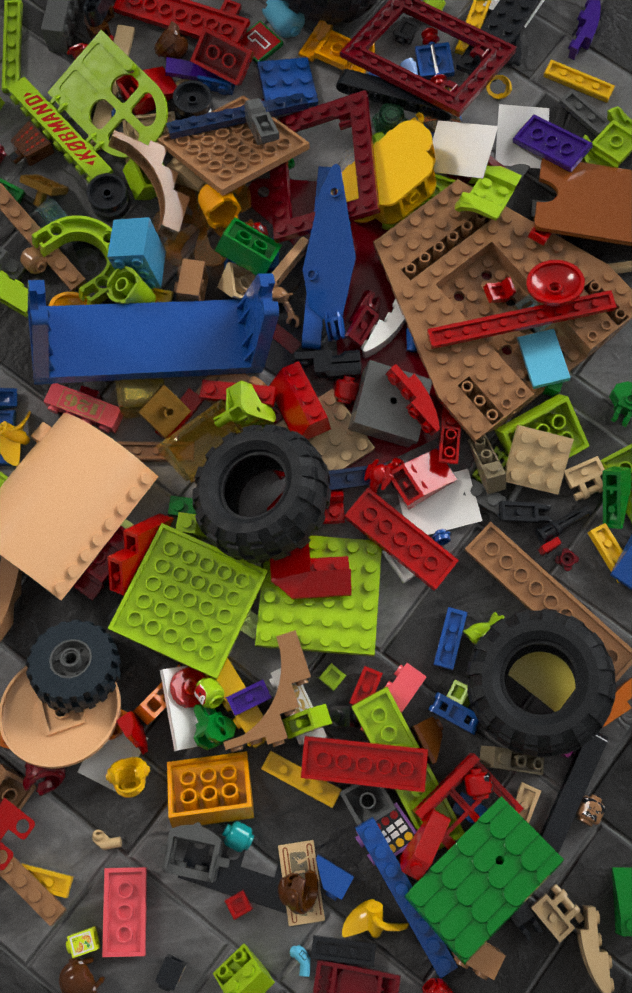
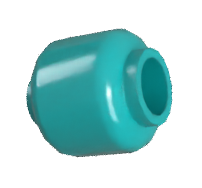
M235 821L232 825L227 824L222 834L225 836L224 844L239 853L243 850L247 851L254 839L252 828L240 821Z

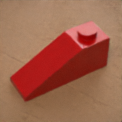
M434 809L431 810L399 857L403 873L418 881L424 876L433 862L451 821L449 817Z

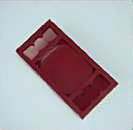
M318 959L313 993H399L401 975Z

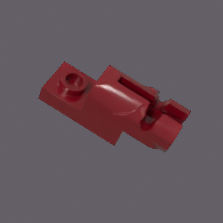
M369 290L364 291L348 320L350 327L345 337L357 346L363 345L379 317L376 311L380 306L381 298H373L376 293Z

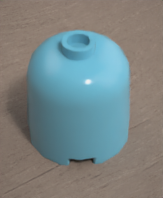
M285 0L266 1L267 6L265 9H262V12L274 31L282 38L297 36L305 23L304 14L293 12L288 8L289 4Z

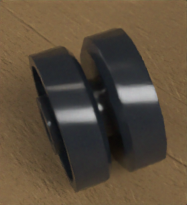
M190 80L181 83L174 90L173 103L177 120L205 115L213 111L211 91L206 84Z
M111 173L100 174L94 177L88 184L86 193L92 210L97 217L106 221H113L126 215L130 208V198L125 183L119 176Z

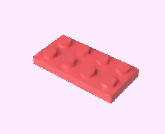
M147 867L104 868L102 957L146 955Z

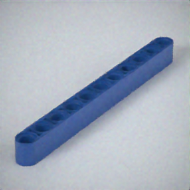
M318 167L314 212L317 208L320 190L331 167ZM306 293L302 349L320 350L323 318L309 307Z

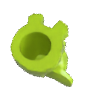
M494 612L489 622L476 623L463 630V633L476 645L480 637H483L490 630V626L501 618L504 619V616H498Z

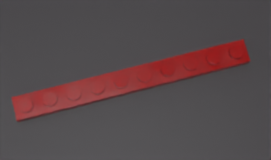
M612 290L578 297L573 302L565 305L552 306L543 304L427 329V335L431 349L614 311L617 306Z

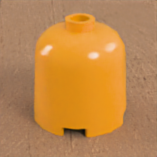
M208 184L201 188L198 194V203L209 226L214 229L220 226L227 228L234 217L239 219L238 214L241 211V207L232 192L222 196Z

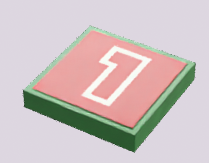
M261 20L246 31L240 43L255 51L252 60L256 64L258 61L268 59L284 45L283 41Z

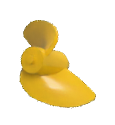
M31 411L28 412L24 420L17 426L6 421L0 423V454L7 463L16 467L20 463L21 444L27 445L30 443V438L23 429Z
M370 899L358 905L349 914L343 924L342 936L346 938L369 931L373 938H378L383 930L402 931L409 927V923L384 922L382 903Z

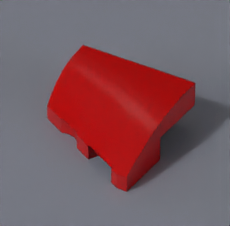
M129 711L117 719L116 722L126 738L136 748H139L144 755L148 752V745L143 725L139 717L134 712Z

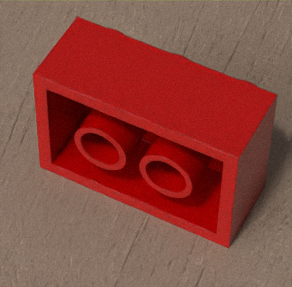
M203 27L190 61L240 86L243 83L255 51L209 27Z

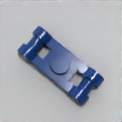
M437 692L434 697L436 700L433 705H430L428 711L475 735L476 727L480 722L474 711ZM443 703L448 705L445 712L440 709ZM466 716L472 718L469 725L464 722Z

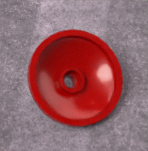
M549 260L539 263L531 269L526 280L529 294L538 302L552 306L573 302L582 294L585 285L584 275L581 270L574 264L563 260Z

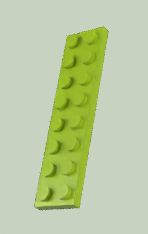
M388 687L351 706L370 743L420 748ZM428 763L425 792L394 789L416 831H418L423 822L412 810L439 784ZM447 798L434 809L450 818L451 821L448 828L457 820ZM459 824L449 836L455 841L465 832ZM441 843L438 850L445 846Z

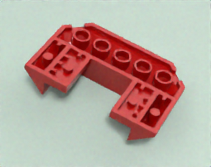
M342 489L331 490L330 506L328 509H325V521L323 524L345 523V518H343L345 514ZM283 492L267 507V511L275 506ZM308 543L302 549L296 548L291 551V555L276 561L272 558L270 559L271 582L281 588L291 599L352 595L351 569L349 568L348 556L310 558Z

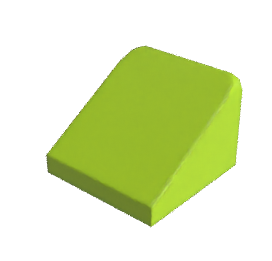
M454 680L446 697L467 708L470 705L467 685Z

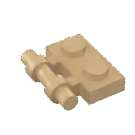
M598 456L573 466L564 472V478L570 489L576 487L579 489V492L574 494L576 501L588 499L590 495L596 492H603V481L600 476H603V470L605 469ZM593 480L595 485L587 488L585 483Z
M554 884L550 889L555 896L551 899L545 893L530 908L557 941L561 942L575 929L570 920L575 918L580 923L585 917L581 914V909L577 904L574 905L567 897V892L564 889L561 890L557 884ZM560 902L568 910L567 913L563 914L557 907Z

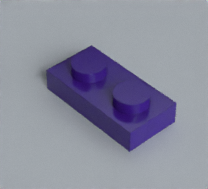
M264 680L258 681L226 697L235 716L272 699Z

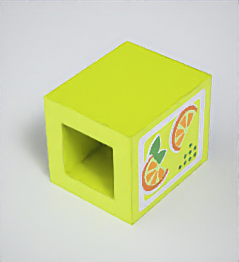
M96 926L67 936L66 948L68 953L72 955V958L95 951L101 947Z

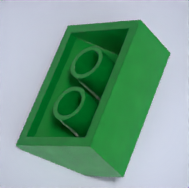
M234 217L222 234L215 251L256 276L257 274L267 273L282 245Z

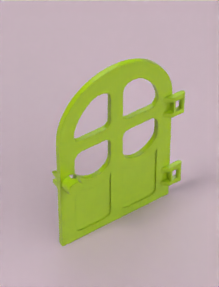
M102 30L47 92L52 97L49 103L60 114L65 110L89 135L85 141L95 152L101 147L112 156L130 158L126 154L108 146L110 134L123 120H126L139 133L138 140L146 145L149 144L150 140L157 143L158 138L162 136L166 127L168 106L164 93ZM131 75L138 81L139 87L126 102L122 103L112 92L113 84L119 77ZM149 93L155 101L156 118L153 124L144 126L133 115L132 110L144 95ZM105 100L115 108L116 113L102 129H97L91 122V111L97 102ZM56 102L59 105L58 109L54 106ZM92 140L96 143L94 147L90 144Z

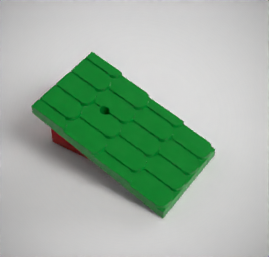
M501 796L405 895V899L465 965L563 863L564 859Z

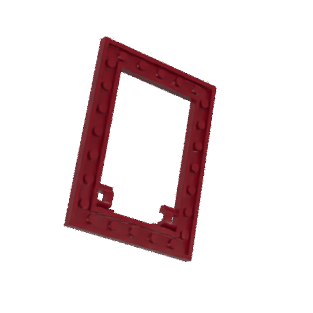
M389 0L340 51V57L460 117L516 53L517 47L421 0ZM405 13L473 46L474 49L470 52V56L475 58L479 55L481 63L462 85L458 86L457 83L451 80H445L439 86L368 49Z
M366 90L277 119L296 134L299 131L336 119L340 120V130L352 127L359 199L347 202L349 220L351 222L380 213L369 102ZM287 161L270 170L273 234L276 243L310 234L316 213L315 211L292 218Z

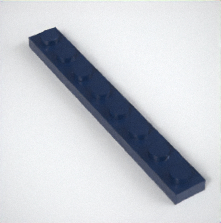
M295 93L286 97L262 101L266 112H269L271 117L308 109V102L303 93ZM244 105L166 123V128L170 139L247 123Z

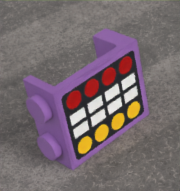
M397 802L394 803L395 810L376 820L395 857L404 851L417 832ZM358 834L355 838L363 848L365 845ZM368 854V858L375 866L376 864L374 863L372 857L370 856V854Z

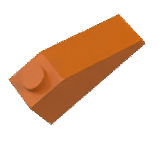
M162 682L133 711L147 725L166 707Z

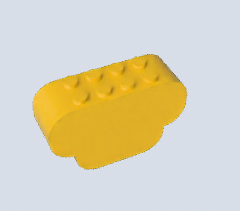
M413 120L398 124L395 128L389 130L382 139L373 144L380 213L355 220V222L366 223L376 218L384 224L399 223L434 193L436 189L434 172L436 158L432 135L422 123ZM354 161L342 172L346 202L359 199Z

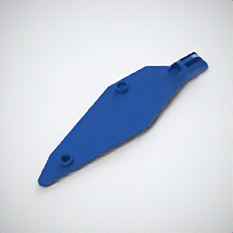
M334 164L331 167L320 190L303 266L308 304L310 308L325 320L328 342L340 340V338L346 339L343 312L356 259L342 172L338 164ZM337 189L338 193L333 195L334 190Z

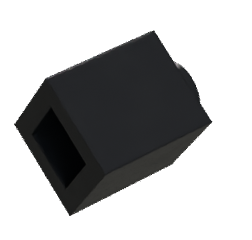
M168 954L155 980L159 984L158 987L167 992H170V989L174 991L177 988L187 962Z

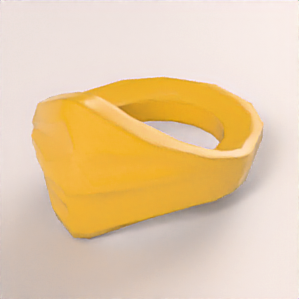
M496 75L486 86V90L491 97L503 99L511 93L512 84L506 76ZM493 80L502 81L506 85L504 93H493L490 89L491 82Z

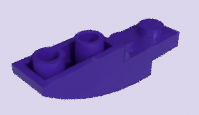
M587 0L585 11L581 10L577 18L579 21L576 33L577 38L576 40L572 39L568 49L570 52L568 58L575 60L581 48L589 49L599 23L600 0Z

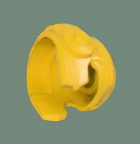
M139 757L123 758L115 761L108 768L105 777L114 786L117 794L125 798H131L139 795L145 788L150 766H147L146 761Z

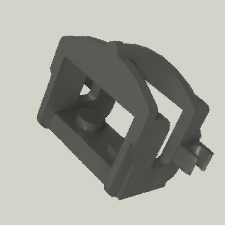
M196 822L194 825H181L171 828L167 845H161L160 853L165 854L161 872L211 883L216 881L220 866L228 868L231 859L222 857L224 840L209 829L202 827L200 822ZM179 839L214 847L209 871L207 866L195 864L194 868L187 866L185 861L175 860L174 862Z

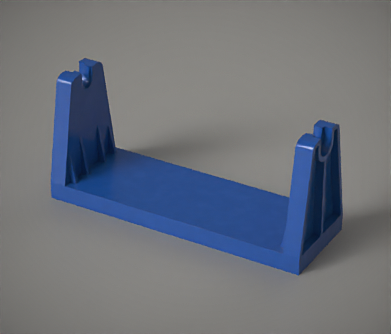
M273 273L257 274L241 300L46 306L44 280H28V322L34 385L262 373L279 317L278 301L272 300V291L275 285Z

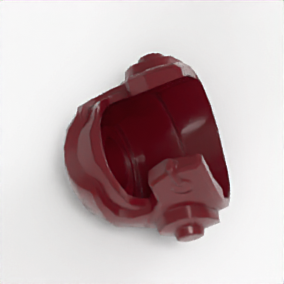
M26 763V776L23 779V787L25 791H28L36 780L46 777L43 782L38 784L36 790L42 796L54 790L63 782L65 768H41Z

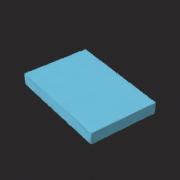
M554 329L517 338L533 389L570 381L571 377Z

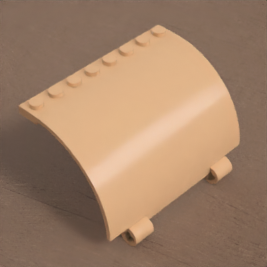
M63 413L53 427H50L45 422L39 425L30 436L36 442L35 446L0 487V555L61 601L159 477L137 457L105 433L67 413Z

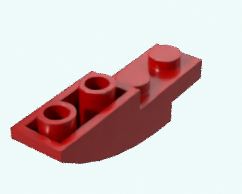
M395 364L386 373L389 382L392 385H396L401 395L411 402L406 407L409 415L421 424V428L425 433L432 436L440 427L436 409L430 395L415 374L408 378L400 367Z
M443 405L440 419L438 462L458 465L461 428L459 423Z

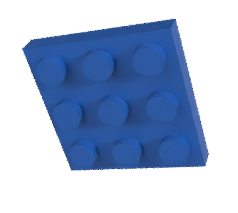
M308 57L257 62L256 66L264 101L290 96L295 93H303L308 102V107L318 106V98Z

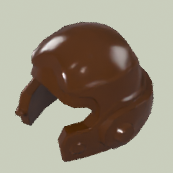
M171 21L167 30L163 31L154 46L155 54L159 58L182 59L188 51V40L184 36H180V28L173 21Z
M308 870L305 872V879L301 878L298 873H290L281 878L278 885V895L282 904L288 906L295 914H305L311 910L318 896L319 884L317 873Z
M94 957L69 959V962L61 970L59 976V985L62 993H97L96 990L104 982L105 977H100L95 983L90 969L85 965L93 962Z

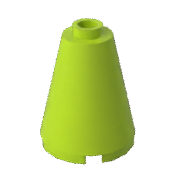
M124 266L125 268L121 270L118 268L110 275L107 281V287H109L107 295L115 303H152L156 301L154 292L134 269Z

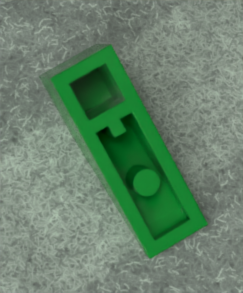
M613 466L603 470V524L606 523L608 528H623L631 490V468Z
M612 867L615 933L620 936H632V867Z

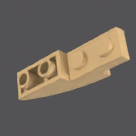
M583 905L584 927L576 928L584 964L601 993L614 992L613 978H610L612 958L608 955L607 951L599 949V946H602L601 934L598 933L597 924H600L599 911H596V907L592 905Z

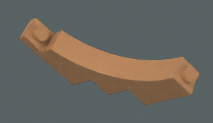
M2 556L0 561V642L13 625L14 603L21 595L23 571Z

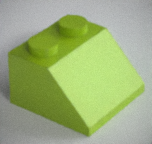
M130 158L123 168V173L134 199L151 200L157 197L147 175Z

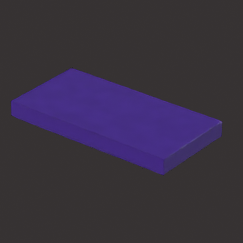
M535 114L532 115L512 139L514 144L569 172L575 169L593 147V143Z

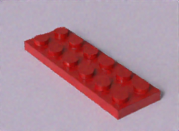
M370 488L364 491L343 517L434 591L459 561Z
M305 736L301 778L425 792L428 749Z

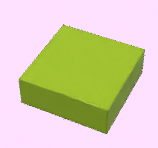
M331 663L318 679L334 692L346 675Z

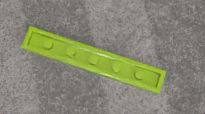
M4 0L3 93H9L8 88L21 79L22 0Z

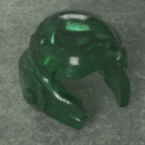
M389 103L384 104L379 112L372 117L375 133L383 132L384 135L398 124L408 121L400 105Z

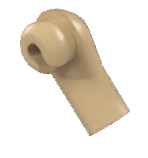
M100 829L95 830L92 834L93 842L102 850L122 847L121 837L109 838Z

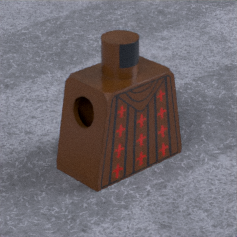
M28 121L11 139V144L15 151L9 155V158L15 165L23 159L29 166H32L52 155L54 150L45 136Z

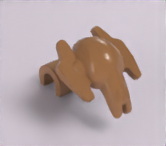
M282 287L273 288L272 300L283 304L288 315L286 323L290 324L294 318L296 320L295 327H299L301 319L295 315L291 304L287 301L293 293H288Z

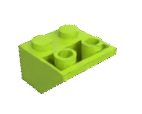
M245 943L213 972L224 993H265L275 983L267 969Z

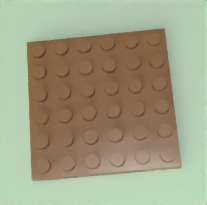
M243 95L212 112L241 107L249 99ZM274 117L271 118L279 132V139L257 145L247 123L176 139H170L169 134L158 138V143L166 147L168 153L222 196L310 149L308 141Z

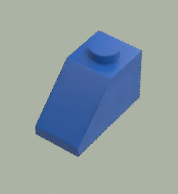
M318 854L316 862L323 889L326 890L325 895L335 901L337 898L342 900L354 875Z

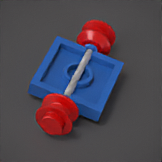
M428 27L421 33L423 45L415 46L414 50L419 76L427 80L430 79L431 82L440 86L447 80V77H452L455 74L449 42L438 43L440 40L439 36H437L438 30Z

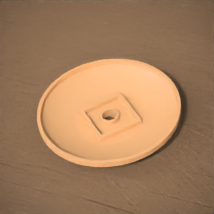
M27 666L15 675L4 691L0 702V732L9 749L21 760L41 768L53 769L72 766L98 752L113 734L117 726L116 720L119 719L121 712V696L116 681L114 691L108 693V698L105 701L95 704L96 707L83 709V712L79 713L70 711L64 716L59 717L57 716L59 708L53 710L48 707L47 703H43L38 698L27 678Z

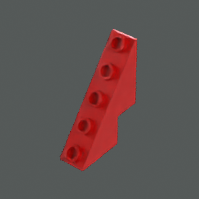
M159 513L123 530L124 549L107 556L111 591L125 595L161 523L170 526L174 520L173 517Z

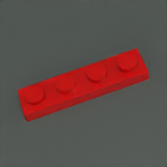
M202 380L199 398L201 400L226 402V389L236 383ZM252 385L261 403L274 407L276 387Z

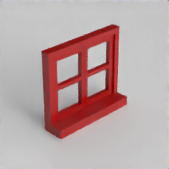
M470 753L412 810L424 822L431 810L435 809L450 795L465 811L444 834L441 843L448 850L456 843L449 834L467 816L475 823L480 818L474 809L484 799L476 800L469 806L455 790L464 780L465 775L471 773V768L483 767V771L489 772L479 761L480 759L475 753ZM491 774L493 792L499 798L502 796L509 805L520 813L524 808Z

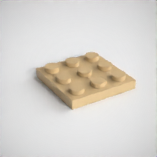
M517 425L505 467L506 482L559 494L574 439Z

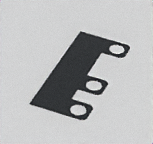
M189 842L183 861L187 862L189 867L195 868V864L207 866L209 871L212 857L207 855L210 846L206 845L203 849H198L195 847L194 842ZM226 845L222 857L229 858L227 855L229 847ZM243 850L240 852L238 859L230 860L228 868L220 866L217 879L213 883L178 876L180 879L231 896L244 890L249 902L283 913L287 912L286 906L282 904L278 895V885L282 878L280 861L275 877H271L241 867L246 851Z

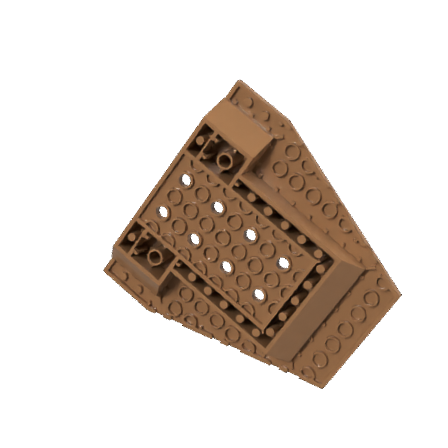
M457 179L375 240L373 246L384 267L386 277L391 284L401 313L404 315L409 332L412 334L421 361L427 370L429 379L432 380L438 401L473 441L476 442L488 432L505 424L544 392L546 386L533 389L531 382L527 380L528 372L517 341L518 337L533 334V332L529 328L431 349L427 329L543 305V303L535 300L527 290L526 280L529 272L533 267L544 261H567L577 266L584 275V290L579 297L612 290L617 306L614 311L538 327L539 332L550 329L555 330L568 371L570 372L611 340L632 319V289L608 264L555 234L551 235L544 246L528 238L530 231L534 227V222L508 207L504 208L496 221L472 211H456L455 203L459 200L462 192L470 193L473 187ZM488 273L491 279L485 280L481 275ZM506 277H511L516 294L510 299L515 302V305L508 306L506 302L489 303L483 286L487 283L502 282ZM460 294L464 299L456 301L454 295ZM508 347L512 353L506 355L502 352V348Z

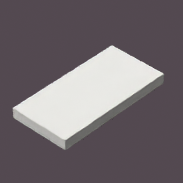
M188 666L160 670L174 751L198 747L194 740L197 729L195 724L198 723L194 708H184L178 705L173 700L170 692L172 677L177 671Z

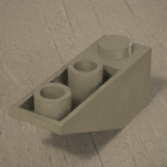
M486 434L476 442L472 438L468 439L473 459L487 494L505 490L506 473Z
M481 746L479 761L487 768L543 775L544 757L538 758L531 755H522L507 748Z

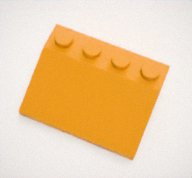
M247 751L167 762L168 817L172 828L181 825H194L196 822H200L201 825L254 818Z

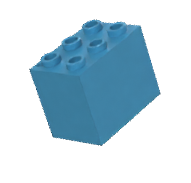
M150 218L113 220L107 257L114 269L119 268L121 270L125 268L124 266H128L139 274L150 289L161 288L166 250Z

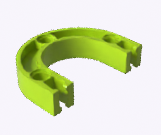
M66 216L49 223L32 234V244L35 248H38L40 245V252L43 257L72 241L88 242L96 246L104 254L107 264L98 276L79 288V298L82 301L87 299V305L100 304L109 298L107 292L109 293L107 281L115 269L107 257L110 243L105 241H110L111 227L102 221L87 216ZM91 293H95V295L92 297L87 296Z

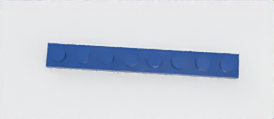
M371 817L356 826L357 833L439 978L458 968L442 939L405 899V895L412 888V885L406 874L402 872L398 860L374 818Z

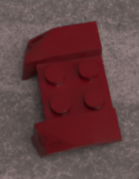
M121 525L73 585V588L94 601L105 586L104 582L109 577L107 556L124 549L123 530L125 528Z

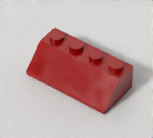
M298 361L282 368L269 386L276 387L277 389L275 402L289 431L298 432L309 440L331 430L328 417L300 362Z

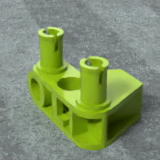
M241 380L226 389V411L215 416L213 420L218 428L231 421L237 423L240 433L243 432V427L251 425H261L263 428L265 425H274L276 415L270 406L261 403L252 384Z

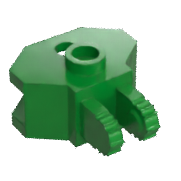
M629 381L616 384L609 395L615 406L611 421L615 422L619 417V413L625 415L622 421V426L624 427L628 425L632 417V383Z
M202 704L195 705L194 713L198 723L195 724L197 729L194 740L197 746L210 750L222 745L225 740L234 737L236 725L232 719L222 715L221 711L216 712L215 708H205Z

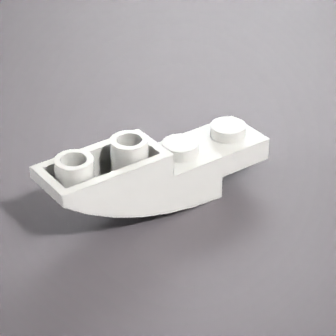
M396 299L392 306L394 307L392 313L388 312L384 321L379 319L377 325L374 324L369 333L371 336L361 346L363 358L374 355L388 345L406 323Z

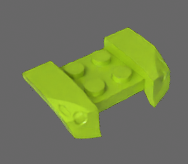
M617 106L607 110V120L610 123L592 141L593 147L581 160L582 162L618 168L632 152V119ZM584 135L583 139L591 142L589 137Z
M487 166L483 178L472 177L468 182L476 184L470 193L462 192L459 200L455 203V210L458 212L472 211L496 221L510 200L522 175L502 166Z

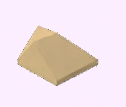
M229 262L225 267L217 288L230 297L241 300L256 276L247 269Z

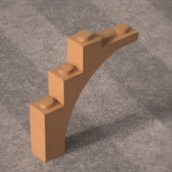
M114 130L108 146L126 154L147 175L155 189L160 207V222L157 234L174 241L179 233L190 197L182 192L173 190L179 172L162 165L167 148L151 140L146 145L139 140Z
M296 630L276 636L281 655V675L277 693L271 706L251 730L243 736L223 742L225 750L231 749V752L243 749L242 744L250 742L252 746L263 742V737L266 738L268 745L272 743L273 747L284 744V739L288 738L281 714L284 713L285 716L297 713L296 708H299L292 684L296 683L297 686L308 683V678H311Z

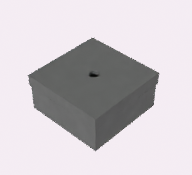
M369 360L362 372L348 430L409 448L418 442L421 424L416 419H413L406 409L411 402L401 395L396 385H392L389 382L386 373L392 367ZM403 371L408 378L413 375V373ZM416 375L429 394L432 380Z

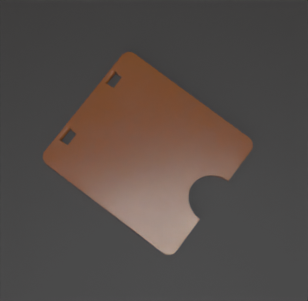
M542 158L539 182L551 186L556 191L557 197L549 202L536 203L534 218L536 230L632 246V170L580 162L572 172H569Z

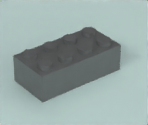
M84 0L47 1L41 31L49 51L67 53L69 48L74 45L73 35L77 31V18L80 17V5Z

